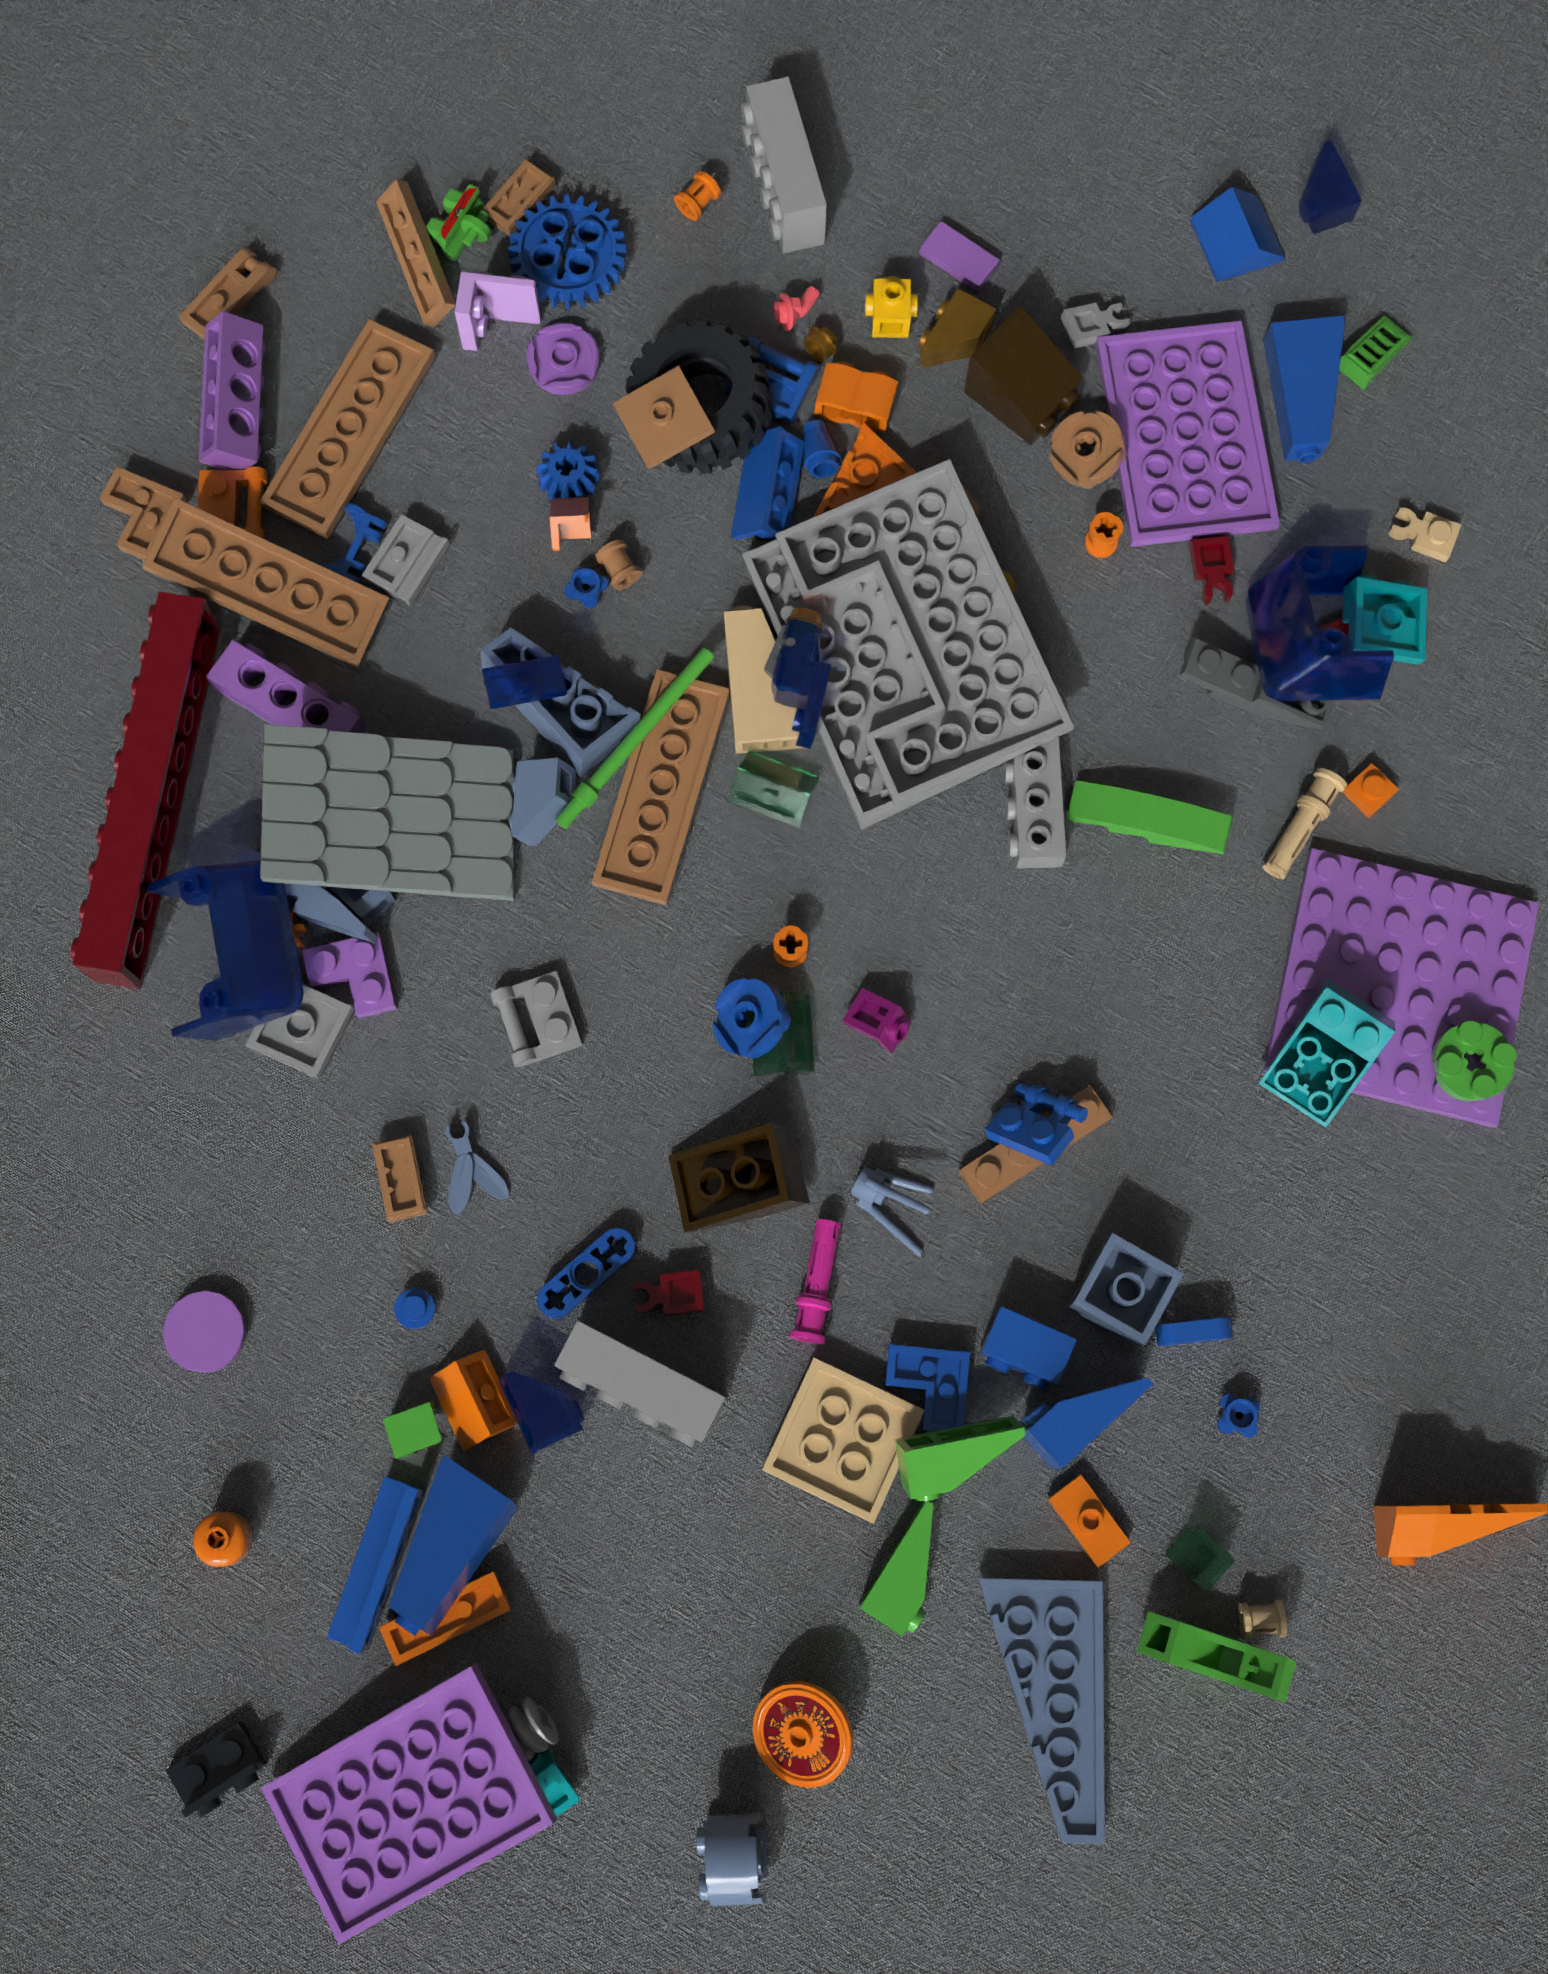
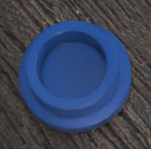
M408 1289L401 1293L395 1302V1316L399 1323L406 1328H423L432 1321L435 1315V1302L432 1296L422 1289Z

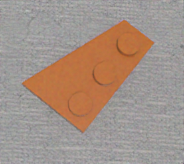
M863 424L851 451L846 455L837 477L831 483L813 517L917 472L866 424Z

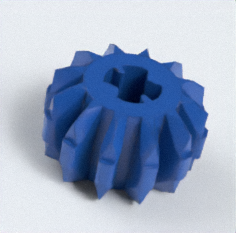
M569 440L566 448L563 449L557 443H554L553 454L543 451L541 455L542 464L537 465L536 472L537 476L540 477L538 481L539 488L542 492L548 491L549 500L560 497H584L583 493L594 496L596 491L594 483L600 481V472L596 469L598 467L597 458L595 455L588 456L589 451L585 444L575 450L574 443Z

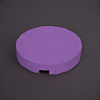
M559 322L544 327L538 332V336L533 341L531 340L527 350V365L532 379L541 389L556 395H571L583 391L593 383L600 368V351L595 338L590 333L588 334L583 331L582 327L573 323Z
M210 1291L191 1293L176 1302L166 1316L163 1328L165 1348L173 1361L186 1370L202 1373L221 1370L233 1362L240 1353L239 1351L242 1348L243 1342H245L247 1334L245 1317L238 1305L228 1297Z

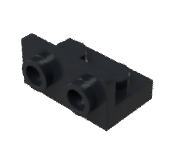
M239 1721L165 1771L185 1805V1808L181 1810L184 1817L186 1818L197 1811L199 1817L202 1818L223 1804L219 1796L234 1787L238 1794L258 1781L260 1778L256 1771L267 1765L244 1723Z

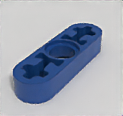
M613 1228L601 1235L540 1289L537 1296V1304L540 1311L551 1319H562L568 1316L632 1260L636 1246L631 1234L624 1229ZM614 1237L617 1241L623 1238L626 1239L627 1243L624 1245V1249L627 1253L622 1257L615 1253L606 1261L612 1267L605 1271L600 1260L592 1256V1253L599 1249L601 1256H603L611 1248L608 1243L611 1238ZM585 1262L593 1263L598 1269V1277L590 1285H582L575 1278L577 1267ZM568 1276L570 1283L582 1293L575 1298L574 1294L569 1292L562 1300L565 1304L562 1310L559 1311L556 1307L548 1310L546 1305L550 1300L547 1294L552 1290L559 1294L567 1288L561 1280Z

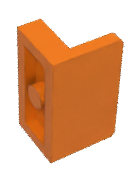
M485 1349L454 1361L430 1377L431 1385L463 1451L520 1423Z

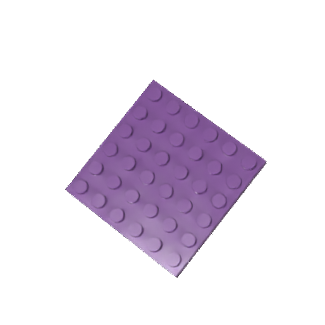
M1311 848L1307 855L1263 1071L1266 1072L1298 1020L1328 978L1395 1021L1396 1032L1351 1093L1494 1128L1498 1126L1505 1089L1491 1098L1475 1100L1473 1102L1461 1101L1450 1096L1440 1087L1435 1078L1437 1073L1434 1069V1063H1432V1051L1437 1040L1446 1031L1466 1021H1475L1494 1027L1513 1046L1539 903ZM1465 1053L1464 1058L1468 1061L1466 1067L1468 1070L1472 1071L1475 1068H1482L1480 1057L1476 1053L1472 1055Z

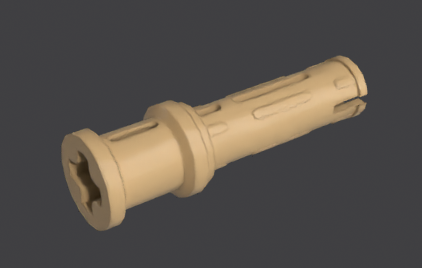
M1325 768L1316 769L1314 772L1315 780L1306 795H1301L1297 800L1298 810L1263 865V869L1267 873L1278 879L1279 877L1280 879H1285L1319 821H1323L1330 815L1329 807L1337 794L1346 789L1347 783L1338 774Z

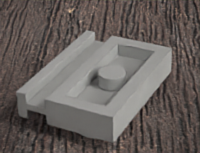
M401 514L363 572L362 577L365 582L395 598L402 599L411 606L450 546L447 538L439 537L432 530Z

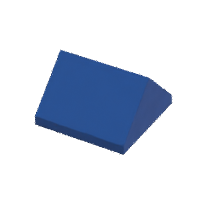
M1231 187L1190 219L1216 283L1284 261L1283 252L1257 195Z

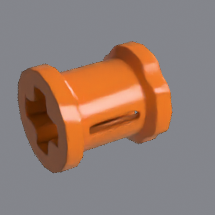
M700 170L693 176L694 181L684 192H678L674 196V203L679 211L692 221H697L702 216L701 210L712 199L717 200L721 195V189L717 182L708 173Z
M1101 512L1094 516L1084 540L1088 553L1097 558H1107L1116 551L1118 539L1123 532L1121 519L1110 512Z
M790 925L781 928L775 934L773 941V955L777 963L782 967L790 969L803 964L808 952L809 942L807 935L797 926ZM786 941H794L795 953H787Z

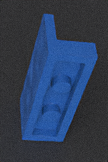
M781 427L763 431L764 438L760 444L756 446L752 443L749 447L751 454L744 459L731 537L736 540L757 535L767 542H772L776 540V533L791 527L805 442Z

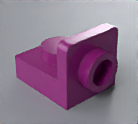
M864 988L860 990L842 1019L847 1027L878 1041L885 1050L891 1053L906 1038L909 1025L911 1024V1019L899 1005Z

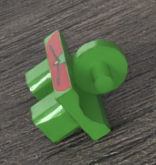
M470 184L464 192L450 189L443 203L446 213L450 215L446 220L432 217L426 226L430 240L441 246L445 257L452 261L457 260L465 245L471 246L475 240L486 242L491 235L489 227L485 224L489 219V215L482 211L485 205L478 196L480 191L478 187Z

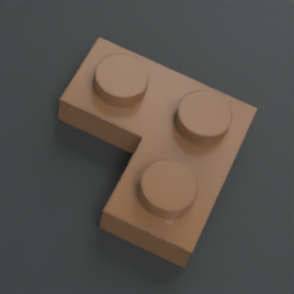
M116 466L100 496V500L104 505L131 516L116 544L118 548L123 552L145 560L174 498L187 502L185 495Z

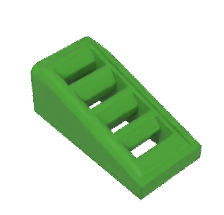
M1383 316L1342 355L1339 370L1365 390L1404 349L1412 337L1386 316ZM1383 329L1398 342L1396 344L1393 343L1380 331ZM1373 339H1378L1387 348H1389V350H1384L1381 346L1374 342ZM1368 346L1371 350H1373V351H1374L1376 354H1378L1381 358H1380V359L1376 358V357H1375L1373 354H1371L1367 349H1365V347ZM1360 354V355H1361L1362 357H1364L1368 362H1370L1373 366H1372V367L1368 366L1365 362H1363V361H1362L1360 358H1358L1357 356Z

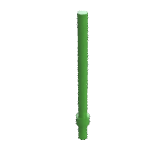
M703 647L591 778L586 783L581 782L573 791V799L554 819L562 828L566 830L585 807L590 809L599 798L597 793L713 660L714 656L709 650Z

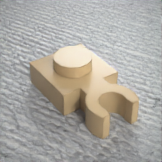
M1399 508L1394 518L1403 521L1406 527L1402 528L1393 524L1388 535L1396 540L1410 538L1414 540L1411 550L1446 563L1453 550L1461 524L1427 511L1422 520H1420L1410 509Z

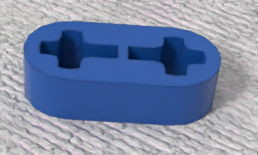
M1230 1317L1156 1325L1155 1327L1158 1347L1233 1338Z

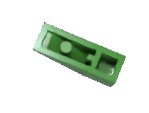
M1012 1415L895 1439L901 1485L910 1499L918 1501L937 1499L940 1493L954 1490L1026 1435L1025 1427Z
M929 1501L922 1502L858 1605L860 1609L901 1636L904 1635L906 1630L913 1633L926 1612L920 1607L925 1601L934 1505Z

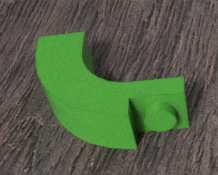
M1150 1611L1147 1613L1137 1652L1284 1703L1287 1700L1297 1662L1296 1660Z

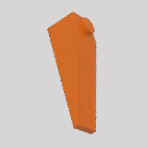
M1548 1503L1373 1506L1377 1556L1390 1557L1391 1565H1416V1557H1429L1548 1513Z

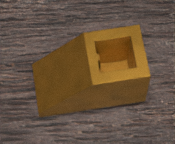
M957 289L951 300L944 299L935 317L938 321L934 328H927L924 331L918 344V348L921 349L919 365L927 368L971 357L983 344L992 329L996 308Z

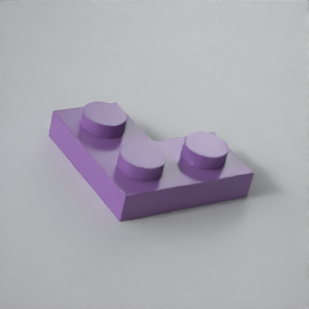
M379 932L375 933L378 936L376 944L358 938H351L302 950L310 988L317 990L349 982L358 1018L396 1010L397 1006L383 942Z

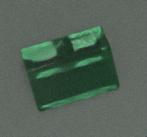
M748 751L737 768L728 802L799 828L803 822L810 797L818 784L819 776L756 752Z
M780 991L786 1010L790 1014L791 1022L773 1049L759 1058L753 1059V1073L755 1076H765L778 1072L803 1075L815 1072L810 995ZM750 1011L751 1024L753 1023L755 1017L753 1011Z

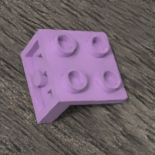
M475 271L473 273L461 272L454 313L463 349L478 351L480 337L486 336L487 318L540 324L541 312L536 282L520 275L503 277L494 276L484 271Z

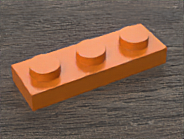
M493 1571L464 1587L432 1636L421 1629L414 1636L397 1624L395 1620L380 1626L379 1629L393 1662L397 1666L512 1610L496 1572Z

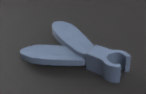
M464 1120L461 1123L465 1127L463 1137L459 1139L453 1138L451 1135L452 1128L446 1126L445 1130L446 1136L452 1141L458 1156L453 1169L448 1194L450 1209L455 1215H459L467 1207L473 1179L494 1198L505 1200L509 1196V1190L503 1178L482 1158L473 1153L470 1141L471 1129Z

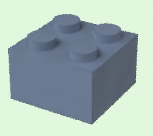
M1111 1233L1103 1240L1067 1308L1139 1348L1146 1345L1184 1273L1116 1234Z

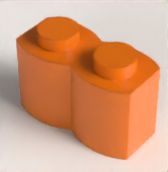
M848 362L826 363L815 402L814 415L831 422L851 424L860 429L863 424H866L873 432L885 433L898 381L883 371L861 372Z

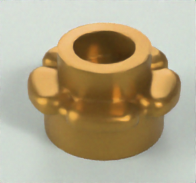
M816 326L809 329L810 334L804 339V347L812 358L819 362H824L828 357L830 358L837 354V338L831 330L826 327L820 329Z

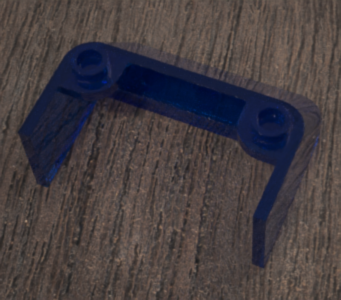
M1367 545L1302 547L1249 586L1245 605L1262 689L1272 699L1279 701L1381 699L1394 659L1393 650L1353 651L1352 642L1344 632L1330 628L1317 629L1310 595H1343L1344 587L1356 577L1361 576L1368 553Z
M261 860L193 866L147 885L149 893L181 898L187 904L193 906L208 904L221 978L207 983L200 993L199 1007L201 1018L172 1028V1037L217 1041L292 1014L300 1007L304 991L285 884L263 882L260 878Z

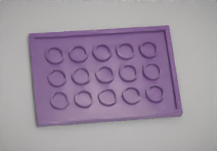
M1242 320L1097 337L1095 347L1107 414L1120 427L1127 449L1126 457L1118 468L1117 474L1130 547L1277 530L1280 521Z
M477 1663L261 1787L338 1944L359 1934L558 1820Z

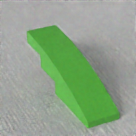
M1078 780L1075 782L1066 815L1073 822L1106 826L1109 832L1146 837L1149 843L1218 854H1225L1233 822L1231 815L1197 805L1139 791Z

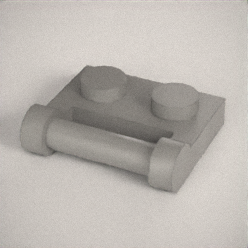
M557 971L513 986L502 987L490 993L493 1005L499 1007L514 1051L511 1057L515 1067H523L583 1046ZM525 998L540 1042L539 1046L533 1048L528 1046L513 1001Z

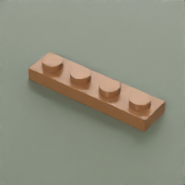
M396 179L379 197L376 203L423 324L436 326L456 306V303L407 181Z
M1091 1085L1071 1097L1077 1101L1078 1105L1088 1109V1115L1082 1123L1071 1119L1067 1126L1071 1127L1074 1138L1066 1149L1113 1118ZM1049 1111L1043 1116L1049 1118L1053 1111ZM998 1144L961 1168L958 1172L981 1205L1044 1164V1162Z

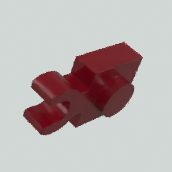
M1222 536L1191 540L1189 551L1194 580L1206 581L1202 591L1204 603H1211L1213 589L1222 591L1224 602H1229L1233 595V586L1225 577H1231L1234 572L1229 537Z
M700 1270L659 1274L661 1286L657 1287L642 1281L632 1285L633 1291L645 1290L650 1295L649 1301L646 1304L634 1306L637 1313H648L656 1305L662 1304L664 1316L704 1311Z

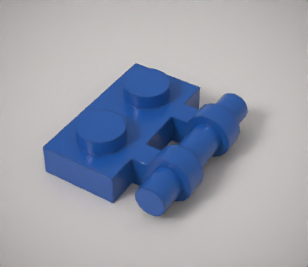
M1020 1082L1017 1084L1014 1093L1016 1097L1024 1100L1023 1103L1018 1106L1007 1101L986 1126L985 1132L988 1139L1052 1166L1074 1138L1073 1131L1067 1124L1071 1119L1080 1123L1084 1122L1088 1115V1109L1078 1105L1077 1101L1066 1095L1058 1097L1048 1093V1089L1034 1083L1030 1086ZM1042 1108L1053 1111L1049 1118L1038 1114Z

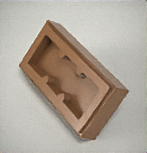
M525 159L482 209V211L489 215L487 221L508 236L510 233H515L516 220L523 222L526 220L524 211L527 209L533 212L536 209V202H542L554 188L555 179Z
M408 1135L373 1143L372 1147L387 1221L391 1223L429 1214L413 1136Z

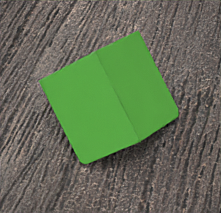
M428 1402L383 1418L396 1459H403L417 1453L416 1451L442 1442V1435L434 1413L437 1411L435 1403Z

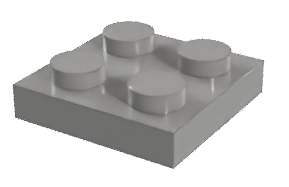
M280 975L246 1046L314 1078L320 1079L354 1008Z

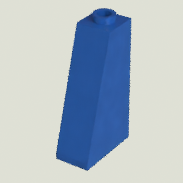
M1344 315L1274 322L1270 324L1265 335L1263 344L1284 461L1312 462L1322 456L1330 442L1345 325Z
M445 1455L439 1463L389 1607L399 1614L395 1622L414 1636H416L420 1629L432 1636L518 1509L515 1503Z

